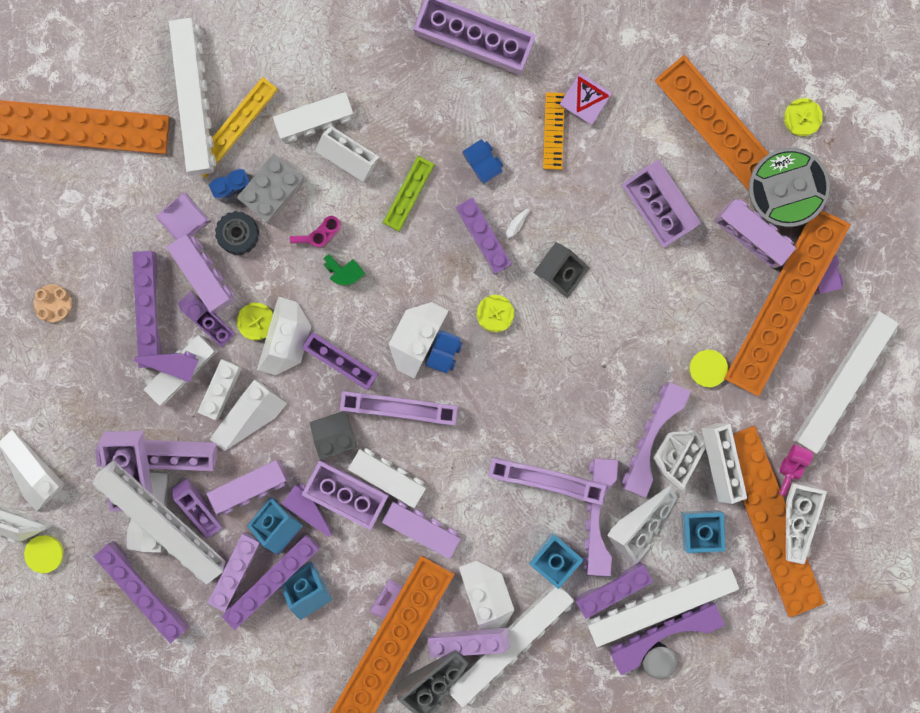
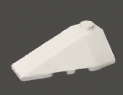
M258 379L254 380L210 440L226 451L275 419L287 402Z
M11 430L0 441L1 451L24 499L36 511H39L66 484L14 430Z
M150 472L153 496L167 508L168 473ZM131 518L127 529V549L139 552H162L165 550L160 543H157L149 533L142 530Z
M800 481L791 484L786 500L787 561L805 564L827 491L816 485Z
M668 486L619 520L607 535L613 545L634 564H637L651 546L649 544L653 534H658L660 530L658 528L659 523L662 519L667 518L677 500L672 487Z

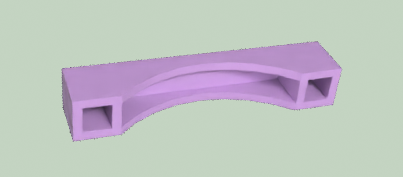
M666 382V385L663 384L659 391L661 397L658 403L655 402L652 407L651 413L653 415L651 420H647L644 426L646 431L644 437H640L638 440L636 456L632 455L629 462L630 470L628 473L625 472L621 483H623L622 487L646 498L653 482L650 454L654 438L662 425L670 417L684 409L691 391L670 382Z
M342 391L340 403L341 411L392 416L447 425H455L458 408L457 405L351 391Z
M499 457L492 458L488 475L490 478L542 488L599 505L604 503L608 484Z
M593 458V462H589V473L592 474L591 480L608 484V491L617 480L618 460ZM587 502L586 511L589 512V520L586 519L585 531H588V539H584V550H587V557L583 558V569H586L587 575L611 576L612 556L602 541L599 529L601 505Z

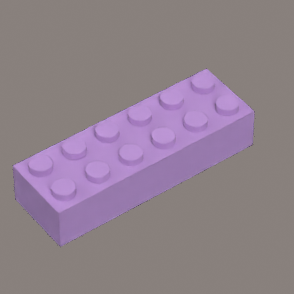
M425 0L414 27L415 36L520 76L536 37L533 33L447 0Z

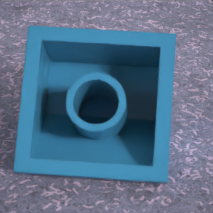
M273 497L269 498L247 525L263 547L278 555L303 526L294 514Z
M552 532L539 547L529 565L559 589L583 562V558Z
M312 562L298 569L281 586L289 609L299 620H302L333 600L327 585Z

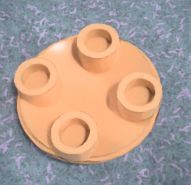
M50 284L43 286L35 292L33 305L39 319L55 323L62 321L69 315L72 300L67 290L63 287Z

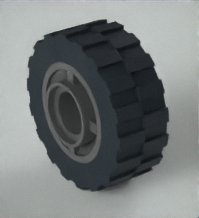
M233 211L232 213H226L217 222L215 237L218 244L226 252L233 255H243L246 252L249 253L252 248H255L259 240V231L257 224L251 216L244 212ZM241 229V236L233 237L234 230Z

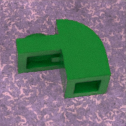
M330 254L323 258L326 261L323 264L330 273L335 272L329 279L337 285L351 286L366 276L354 259L341 268Z

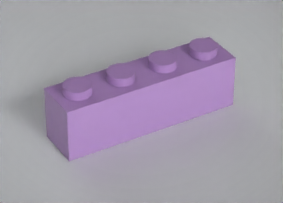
M279 459L206 494L215 513L222 512L225 515L233 511L232 507L237 504L241 507L250 503V498L254 496L260 498L267 495L268 489L274 487L277 490L285 486L284 482L288 480V477Z
M394 500L382 523L450 559L461 540V537L458 535L459 532L451 527L448 529L442 527V523L434 518L431 520L424 517L425 513L418 509L413 511L407 508L408 505L401 500L397 502Z
M246 531L241 535L207 604L223 612L229 608L261 544L254 535Z
M508 628L435 633L428 638L430 658L443 657L454 650L462 656L504 653L510 648Z

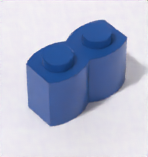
M480 139L462 151V154L480 182L484 185L503 172L501 169L503 164L498 157L494 158L491 154L493 149L489 142H484Z
M237 169L229 173L227 177L213 180L209 187L214 198L223 201L231 198L235 193H241L251 179L244 169Z
M439 330L426 366L446 374L449 370L453 371L456 360H453L455 353H460L463 345L460 342L461 338Z

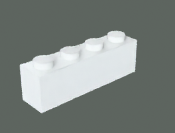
M344 92L274 116L273 119L282 142L290 143L296 141L299 136H311L315 134L316 130H327L330 126L334 127L333 125L339 122L341 124L349 123L352 121L351 118H354L348 96Z
M202 335L192 336L186 342L188 346L176 352L185 353V351L196 354V359H199L193 376L218 352ZM160 371L156 377L152 376L145 383L147 386L143 390L159 406H162L187 381Z
M716 423L701 428L718 502L733 504L747 499L731 424Z
M366 447L364 450L360 448L348 470L415 508L426 489V486H424L425 482L417 477L412 479L407 476L408 472L400 467L395 469L390 466L391 462L383 457L378 459L374 456L375 452Z

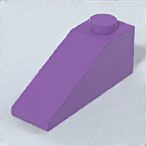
M185 351V353L136 356L134 361L190 382L199 359H196V354Z
M188 478L172 488L173 500L206 538H209L223 528L201 493Z
M302 483L301 485L296 484L282 505L330 537L333 531L318 503L302 496L306 485Z

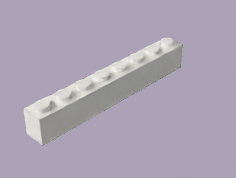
M192 18L169 21L186 172L191 176L214 173L213 166H216V160L211 151L214 143L212 136L209 134L211 120L210 117H207L209 102L205 98L204 92L207 91V85L202 75L205 72V67L200 59V54L203 53L201 43L198 42L200 27Z
M880 311L872 313L793 439L794 442L813 451L815 454L824 449L827 437L835 432L836 423L845 416L847 412L845 410L846 407L855 400L857 396L856 391L865 384L867 380L866 375L875 368L877 364L876 359L887 349L886 343L897 333L898 329L896 328L899 323Z
M113 460L97 473L92 483L96 489L104 493L114 505H117L124 511L126 516L132 518L142 530L149 533L157 543H160L167 549L170 555L175 556L185 568L193 572L197 579L202 580L207 585L223 572L226 561L118 463Z
M724 564L717 565L711 572H700L696 574V578L691 580L688 578L683 579L674 587H663L659 593H649L644 595L642 600L637 602L632 600L625 603V607L620 609L615 607L609 609L605 615L600 616L598 614L590 617V621L586 623L596 647L739 590L731 567Z
M552 585L508 627L510 648L504 653L480 654L465 668L459 679L453 683L449 694L462 708L466 704L468 706L472 704L476 699V694L480 691L484 692L490 686L489 682L493 678H499L504 672L503 669L507 665L511 666L518 659L517 655L521 651L526 652L531 647V642L535 638L539 639L544 635L546 627L549 625L553 626L559 620L558 616L563 611L566 613L572 608L573 597L562 586L557 589Z

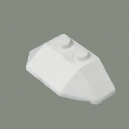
M278 297L257 367L258 371L277 375L301 363L304 349L302 348L308 340L311 324L297 302Z
M430 302L405 311L389 342L398 371L412 378L416 377L449 312L447 309Z
M695 430L671 432L666 435L656 452L654 459L662 476L680 490L685 488L706 448L704 438Z
M0 506V537L1 535L5 536L10 542L19 543L50 528L52 525L51 523Z
M477 560L459 566L480 630L505 628L514 612V607L502 573Z

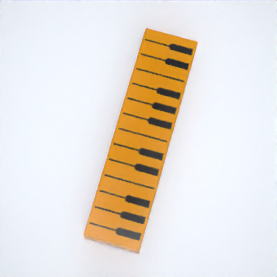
M545 93L543 170H562L564 107L559 104L563 100L565 93Z

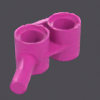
M327 216L323 223L308 236H290V244L309 243V245H313L316 248H324L341 230V222L335 216ZM331 220L337 222V227L334 230L327 228V224ZM317 234L324 236L321 244L314 242V237Z
M796 444L791 447L789 454L784 458L780 466V473L784 474L785 478L779 495L786 497L792 479L799 480L805 467H808L812 461L813 451Z

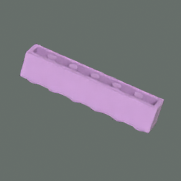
M145 440L149 469L213 471L217 462V443ZM97 445L95 449L96 463L98 467H102L99 446Z

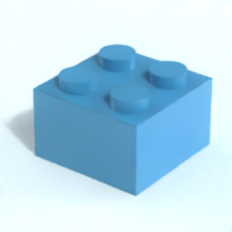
M720 510L681 512L682 546L686 553L725 551L724 512Z

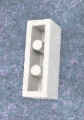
M332 126L322 134L315 150L324 158L330 160L362 182L372 173L379 159V156Z
M226 359L220 360L198 413L214 420L220 419L242 369L241 366Z

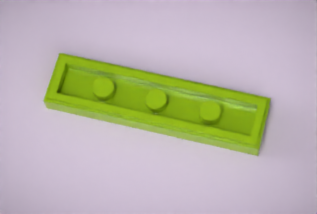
M419 155L417 156L382 222L383 224L400 232L435 166L434 163Z

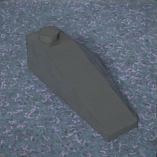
M454 650L409 674L396 685L398 701L412 713H435L440 708L444 697L448 696L453 683L459 679L465 670L468 661Z

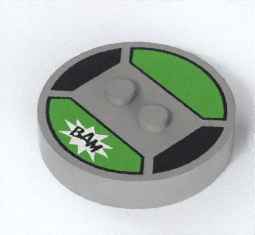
M783 148L771 152L757 164L749 180V198L754 210L768 223L779 227H795L809 222L822 211L829 197L830 180L826 168L816 156L799 148Z

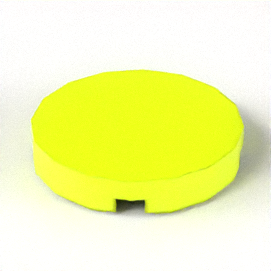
M800 98L793 101L784 113L786 128L791 134L798 137H807L814 134L823 121V113L820 106L809 98Z
M490 295L479 303L476 310V318L484 330L490 333H500L511 326L514 319V308L507 298L501 295Z
M261 303L247 304L238 313V330L245 338L250 340L266 338L273 316L272 310Z
M706 349L699 351L693 356L689 364V372L691 378L698 385L714 387L724 381L728 372V365L721 353Z
M39 535L31 539L26 545L24 551L25 562L34 572L41 574L49 573L57 569L62 563L64 548L61 542L54 536Z

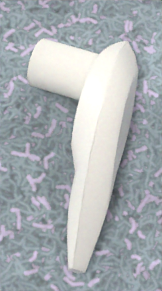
M529 209L524 210L511 221L506 231L507 239L513 237L520 230L525 217L530 212Z

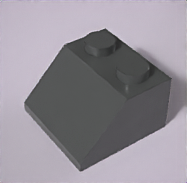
M555 242L533 273L568 299L590 267L570 249Z
M347 411L310 422L313 441L320 460L358 447Z

